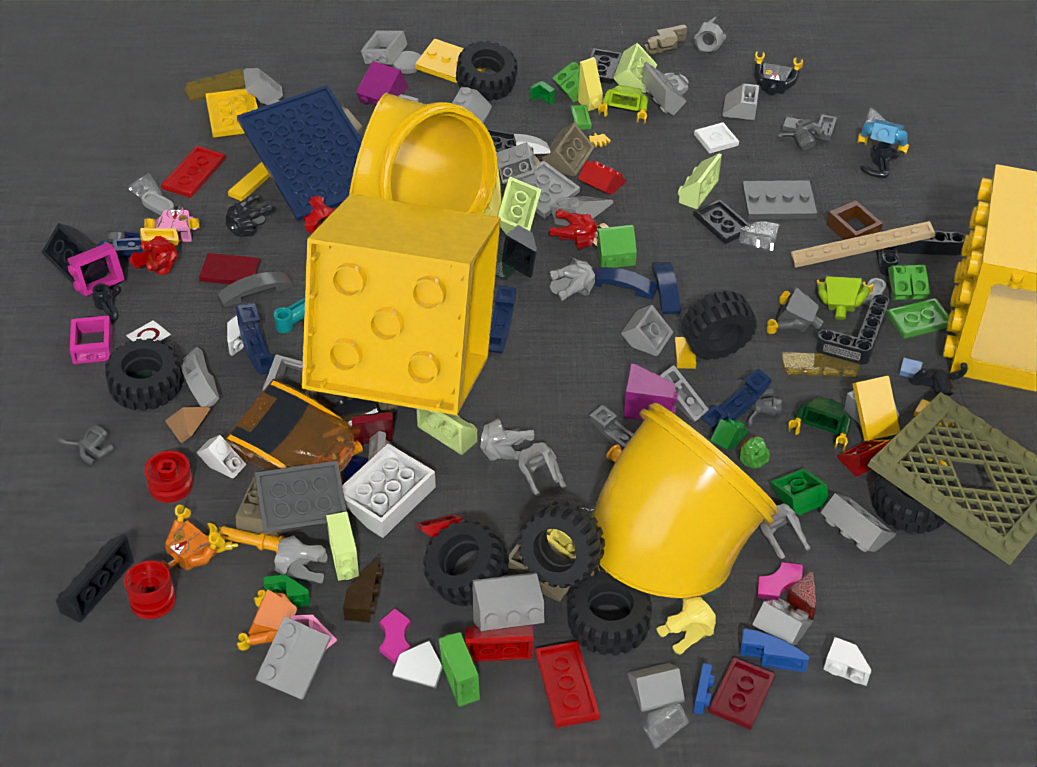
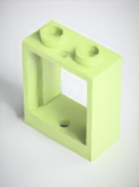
M342 512L326 515L329 543L338 581L359 577L357 551L348 513Z

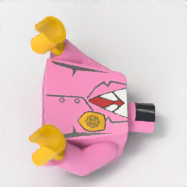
M176 206L173 210L163 211L161 217L157 220L151 218L144 219V228H175L179 242H192L191 229L197 231L200 228L198 218L189 216V211L184 210L181 206Z

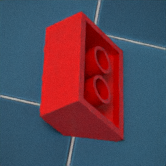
M531 625L480 631L477 626L465 628V644L473 662L532 659Z

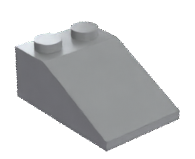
M590 196L561 197L550 208L555 224L568 226L571 224L568 220L556 218V211L558 209L581 215L590 214L592 218H595L613 204V200Z

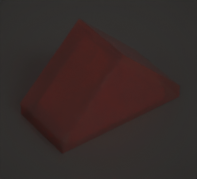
M809 572L791 586L786 599L796 610L800 609L808 613V618L811 620L814 619L816 611L813 572Z

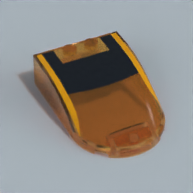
M272 379L225 438V441L240 458L267 471L338 461L341 472L350 462L356 445L354 442V432L343 418L312 397L276 379Z

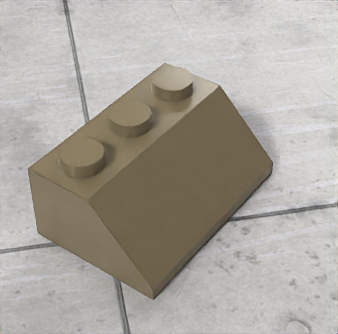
M574 122L560 130L549 146L550 153L544 154L542 159L560 173L574 177L595 146Z

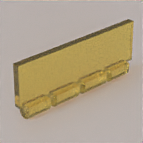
M241 69L229 71L230 76H228L227 72L214 75L215 80H213L212 76L199 79L200 84H198L197 80L186 83L185 92L192 102L206 98L205 94L244 88L246 87L244 72Z
M782 352L783 368L787 370L788 375H802V370H804V374L809 376H820L821 371H823L824 376H840V372H842L843 377H856L857 372L860 371L859 364L820 353Z

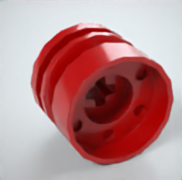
M144 561L131 567L125 574L124 584L132 612L137 617L156 619L164 616L174 607L176 596L169 569L163 563Z

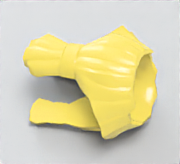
M701 597L682 598V611L678 615L667 617L666 624L656 628L658 635L662 638L667 636L668 633L686 632L685 638L673 645V650L678 655L683 654L686 649L702 638L714 634L716 615Z

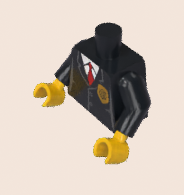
M756 52L754 59L757 64H755L754 78L761 85V90L767 91L769 95L783 94L786 89L796 84L800 72L798 70L803 67V59L801 63L797 64V57H795L793 69V67L769 63L761 64L765 53L763 52L762 57L759 58Z

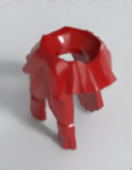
M319 195L311 197L309 204L313 207V210L309 216L303 217L304 221H306L305 228L310 235L321 225V223H318L320 219L325 218L326 220L336 210L325 206L324 197Z
M558 209L556 211V218L566 219L571 224L561 228L551 227L549 230L550 236H558L561 241L569 239L575 241L579 251L592 246L598 227L591 215H581Z
M157 235L150 241H141L143 253L134 252L129 257L131 265L135 268L146 265L149 272L154 270L159 275H165L172 269L178 259V254L173 243Z

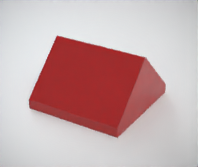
M891 440L865 441L837 455V458L855 477H858L872 470L867 466L870 460Z

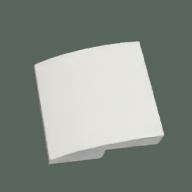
M514 134L516 146L527 142L532 148L533 154L550 153L547 142L530 135Z

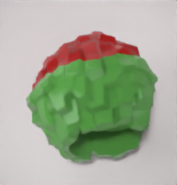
M754 436L743 441L739 449L740 461L745 466L754 469L761 468L769 461L770 452L766 448L763 438Z

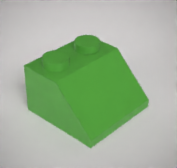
M633 225L598 229L597 258L600 267L616 268L636 265L637 250Z

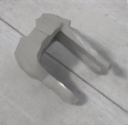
M717 17L712 18L709 22H703L698 33L693 37L695 40L694 44L700 53L708 55L709 53L716 52L726 39V34H723L720 27L713 23ZM706 33L714 36V43L712 45L704 43L703 36Z
M575 258L572 259L569 266L549 272L550 278L553 280L549 289L552 294L558 295L561 301L577 292L584 296L589 295L595 283V274L592 267L586 261Z
M497 418L484 425L480 448L490 461H494L497 458L519 460L521 452L515 451L511 446L519 445L525 439L528 441L533 440L535 436L534 430L521 431L519 428L506 430L502 426L500 419Z
M544 442L534 443L532 447L526 450L523 449L518 460L520 470L526 476L531 490L536 496L541 495V492L534 479L533 472L546 463L556 483L559 482L562 489L567 487L560 473L559 465L556 461L557 457Z
M787 504L777 505L779 509L778 514L772 517L774 522L771 526L764 523L760 524L763 536L769 540L781 560L786 557L774 538L773 533L788 522L791 523L806 551L810 550V546L802 533L799 519Z
M292 535L279 540L278 551L274 560V570L290 578L322 584L324 574L308 571L304 565L310 561L326 563L328 556L323 546L304 545Z

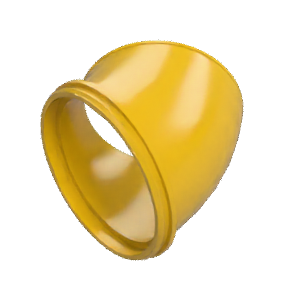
M384 93L373 111L364 134L353 172L349 195L353 194L483 214L491 200L497 177V156L491 135L482 121L462 106L447 102L423 104Z
M654 402L648 405V410L643 408L639 414L644 421L633 434L614 464L594 508L592 518L595 517L597 519L598 528L601 527L604 533L601 538L605 539L604 555L599 565L620 582L645 593L671 598L696 597L717 589L727 580L737 556L749 537L761 523L771 526L774 522L772 517L778 514L779 509L773 500L718 448L678 416Z

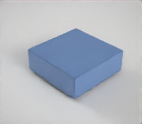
M904 358L899 375L912 378L916 372L921 370L923 362Z

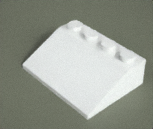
M387 444L342 485L345 505L369 530L384 538L436 487L435 471L392 445Z

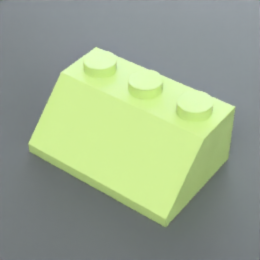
M636 43L623 52L613 78L618 85L642 89L641 92L646 93L645 89L647 87L643 84L644 63L648 62L655 68L657 64Z
M722 154L714 155L702 161L698 167L694 168L692 175L687 177L685 184L680 186L678 190L679 203L695 209L699 208L719 180Z
M510 176L497 216L501 217L500 227L505 234L509 233L517 225L530 231L541 189Z
M417 408V426L459 454L463 455L477 442V428L473 424L461 419L458 415Z

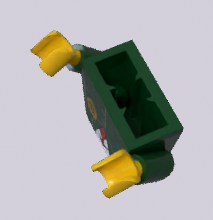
M818 396L812 401H806L801 404L795 415V420L789 422L788 430L790 432L792 428H796L795 435H798L800 433V422L836 435L839 434L840 436L836 438L834 448L836 449L837 444L841 443L844 446V451L848 443L846 436L849 434L851 418L844 411V404L833 399Z

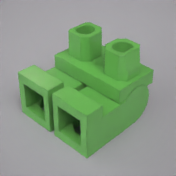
M576 62L570 63L553 77L558 88L573 103L578 100L577 96L579 95L580 66Z
M893 265L888 268L892 291L890 294L891 301L907 300L908 298L909 300H925L930 295L925 265Z

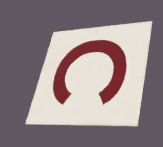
M153 320L126 336L132 341L140 338L142 340L151 338L153 341H161L171 334Z

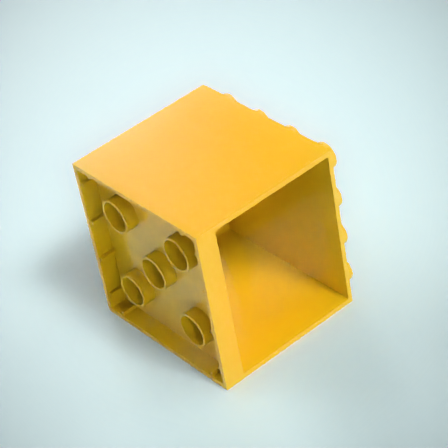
M996 164L992 179L983 177L981 179L977 200L981 201L978 202L977 207L974 206L969 228L974 230H970L969 235L966 234L961 256L966 257V259L962 258V261L957 264L954 283H958V286H954L950 307H955V309L950 311L946 331L956 333V335H947L943 357L952 358L950 373L960 370L961 363L965 362L968 365V371L963 377L1037 392V172Z
M350 194L307 239L302 389L457 415L488 359L501 217Z

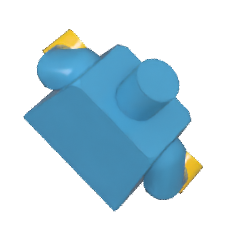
M874 118L872 123L867 122L864 124L857 141L858 144L859 142H864V145H867L869 135L870 139L891 144L899 142L897 150L899 152L903 151L904 154L907 153L909 144H907L908 134L903 130L904 125Z

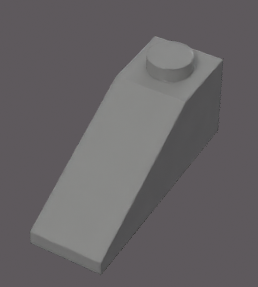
M674 365L659 375L675 383L674 392H678L677 404L674 405L693 422L697 421L709 410Z

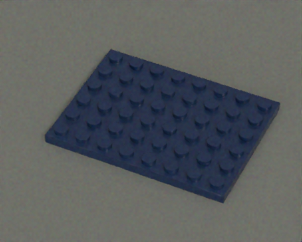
M328 85L237 115L238 123L297 221L310 215L313 207L309 204V201L313 196L319 195L324 197L325 206L331 208L340 206L349 196L362 139Z

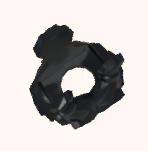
M252 193L239 203H234V206H230L227 210L225 217L226 226L237 237L253 236V228L265 222V217L262 215L273 210L270 204H266L259 209L250 208V204L259 199L256 193Z

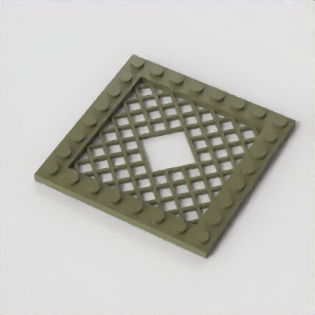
M941 392L882 448L867 465L1009 565L1014 562L1037 533V486L1032 482V480L1037 481V456ZM947 423H953L955 428L948 427ZM938 431L945 432L947 436H940ZM951 432L958 433L959 438L952 437ZM963 434L970 435L972 439H965ZM929 439L937 440L938 445L931 444ZM942 441L950 442L951 446H944ZM955 442L962 443L964 448L957 447ZM968 444L975 445L976 449H970ZM980 445L987 446L989 451L982 450ZM921 448L928 449L930 454L923 453ZM934 450H941L943 455H936ZM947 451L954 452L956 457L948 456ZM960 453H966L968 458H962ZM972 454L979 455L981 460L974 459ZM985 455L992 456L993 461L986 460ZM907 456L908 461H902ZM912 457H919L921 463L914 462ZM997 457H1003L1006 462H999ZM925 458L932 459L934 464H928ZM938 460H945L947 466L940 465ZM951 461L984 465L995 491L963 488ZM903 466H910L913 472L908 471ZM990 466H996L998 471H991ZM916 467L924 468L925 473H919ZM1002 467L1009 468L1011 473L1004 472ZM930 469H937L939 475L931 474ZM1015 469H1021L1023 474H1017ZM942 470L950 471L951 476L944 475ZM994 476H1000L1003 482L996 481ZM1007 477L1014 478L1015 483H1009ZM921 478H928L930 484H927ZM934 479L941 480L943 485H936ZM1020 479H1026L1028 485L1021 484ZM947 481H954L956 487L949 486ZM999 486L1006 487L1007 492H1001ZM1012 488H1018L1020 494L1013 493ZM1024 489L1031 490L1033 495L1026 494ZM938 490H944V491H946L947 496H944V495H943L940 491H938ZM951 491L959 492L960 497H953ZM965 493H972L974 499L966 498ZM977 494L985 495L986 500H980ZM991 496H997L1000 502L992 501ZM1003 497L1011 498L1012 503L1005 502ZM1016 498L1023 499L1025 504H1018ZM956 502L963 503L965 508H962ZM969 503L976 504L978 510L971 509ZM982 505L990 506L991 511L984 510ZM995 506L1002 507L1004 512H997ZM1008 508H1015L1017 514L1010 513ZM974 514L981 515L983 521L979 520ZM987 516H994L996 522H990ZM1000 517L1007 518L1009 523H1002ZM992 527H999L1001 533H998ZM1005 528H1009L1010 531L1007 533Z

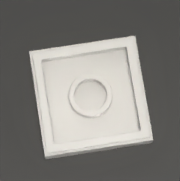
M724 123L697 129L694 132L696 138L709 154L739 145V140Z

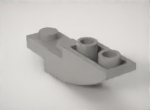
M196 347L183 358L184 363L181 365V369L190 390L200 406L209 408L217 402L219 395L214 377L208 373L203 352Z

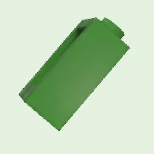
M461 632L448 634L440 638L441 664L458 707L480 700L479 676Z

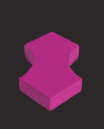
M781 562V566L776 573L769 576H759L757 598L778 600L781 593L786 589L800 587L802 584L803 565Z
M396 609L380 621V627L385 632L386 637L383 644L379 647L380 652L394 664L397 663L401 653L411 649V646L405 640V633L410 627L411 622Z

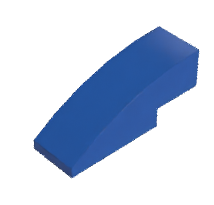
M743 628L740 647L741 656L762 658L761 666L806 672L809 656L772 635Z

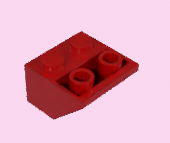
M586 160L578 177L579 180L610 195L615 193L626 182V179L621 177L622 173L595 160L592 163Z

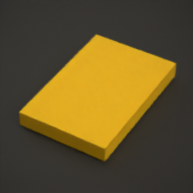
M889 376L852 383L864 441L898 434L900 428Z

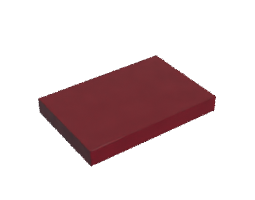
M208 253L199 275V281L232 284L240 279L257 274L261 263L260 258Z
M391 412L351 418L353 442L358 440L361 445L369 444L370 438L378 431L386 433V440L392 441L393 418Z
M733 657L709 707V713L751 730L773 683L775 673Z

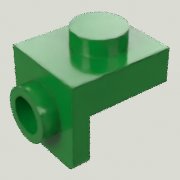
M541 81L530 87V99L534 101L540 98L551 105L555 100V89Z

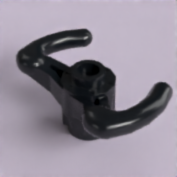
M879 142L873 146L875 151L873 162L879 166L880 171L870 169L866 165L861 166V170L877 178H886L889 176L888 164L890 160L897 159L900 153L895 148H892L890 143Z
M103 283L95 285L91 294L95 307L99 310H104L110 317L111 323L117 321L119 315L113 307V298L120 293L119 286L111 285L108 287Z
M963 362L960 365L961 369L952 373L939 369L934 371L931 377H923L928 373V370L922 368L913 375L911 381L913 385L933 387L937 395L941 392L944 395L951 396L954 394L952 382L960 379L967 373L968 365Z

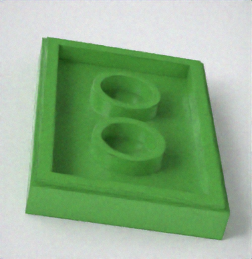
M936 298L889 309L886 314L903 339L945 329L949 319V315Z

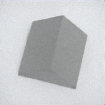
M671 663L631 671L627 674L641 712L685 701L679 668Z

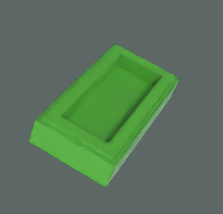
M587 105L571 106L570 111L573 123L575 122L580 130L591 129L592 124Z

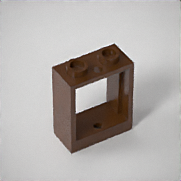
M856 200L829 211L827 226L843 240L878 233L882 230L883 225L880 220ZM856 218L865 228L856 231L847 221Z

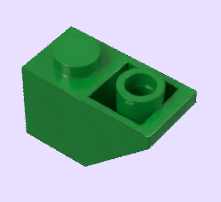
M721 419L710 441L727 450H734L748 434L749 430L744 428V423L736 419Z

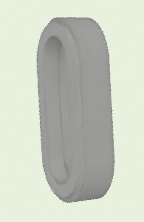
M149 191L142 195L143 206L159 215H162L165 210L174 209L172 201L155 192Z
M873 278L867 283V285L874 283L873 292L863 302L865 305L870 306L875 295L884 294L886 283L882 279Z

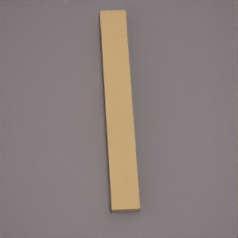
M930 221L792 251L791 258L796 268L935 237V231Z

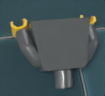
M795 288L791 294L789 291H784L779 297V303L784 305L777 319L779 322L777 323L776 320L770 319L767 322L766 330L769 334L776 333L777 328L780 330L795 329L804 332L809 325L818 330L824 320L816 316L819 308L818 304L808 294H804L801 290Z

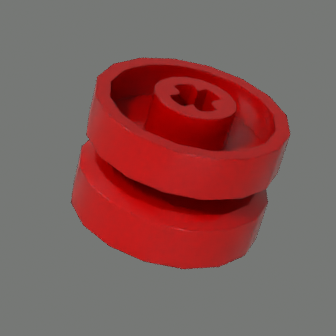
M162 451L153 455L147 461L145 477L149 492L154 499L159 502L172 503L182 500L190 494L193 488V477L189 460L185 455L177 451Z

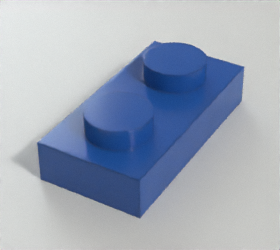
M703 663L695 701L694 713L703 715L704 706L709 707L711 693H707L708 687H713L715 677L714 674H711L712 665Z

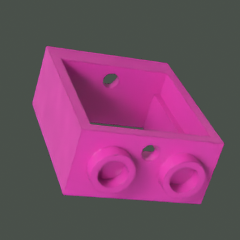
M109 243L68 258V270L75 280L73 282L74 288L84 296L92 294V289L97 284L103 283L109 287L125 280L116 250ZM105 257L110 275L86 285L80 266Z
M99 316L71 319L70 354L73 364L107 361L112 353V325L110 317ZM104 332V342L77 345L78 334Z

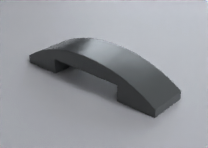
M265 272L240 279L224 288L218 295L225 308L241 303V297L273 287L278 292L293 287V283L287 273Z
M601 405L589 416L597 429L611 443L620 445L623 451L633 433L616 421L617 415L604 405Z

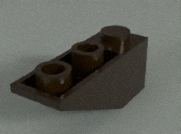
M376 557L347 589L343 605L344 620L370 623L372 614L376 613L377 602L375 601V596L379 597L380 584H378V581L383 579L384 567L380 566V558Z

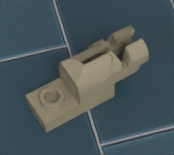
M684 24L657 30L656 36L645 40L648 43L644 45L646 53L654 55L657 52L663 53L664 51L677 49L678 42L686 41L687 27Z

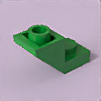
M287 575L264 577L265 592L268 589L273 593L287 594L288 599L297 608L310 605L308 589Z

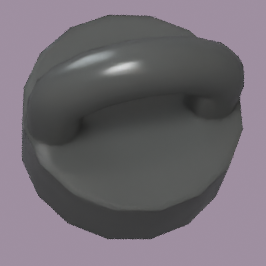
M109 232L107 234V240L110 244H112V239L125 238V234L122 232Z

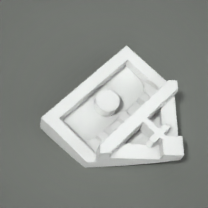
M428 641L401 653L393 676L436 688L443 666L431 643Z

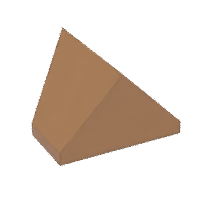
M183 407L165 420V422L178 440L183 443L193 435L210 411V408Z

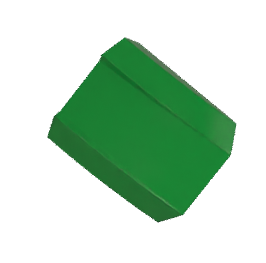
M804 468L769 482L778 497L800 516L818 507H823L828 499L827 484Z

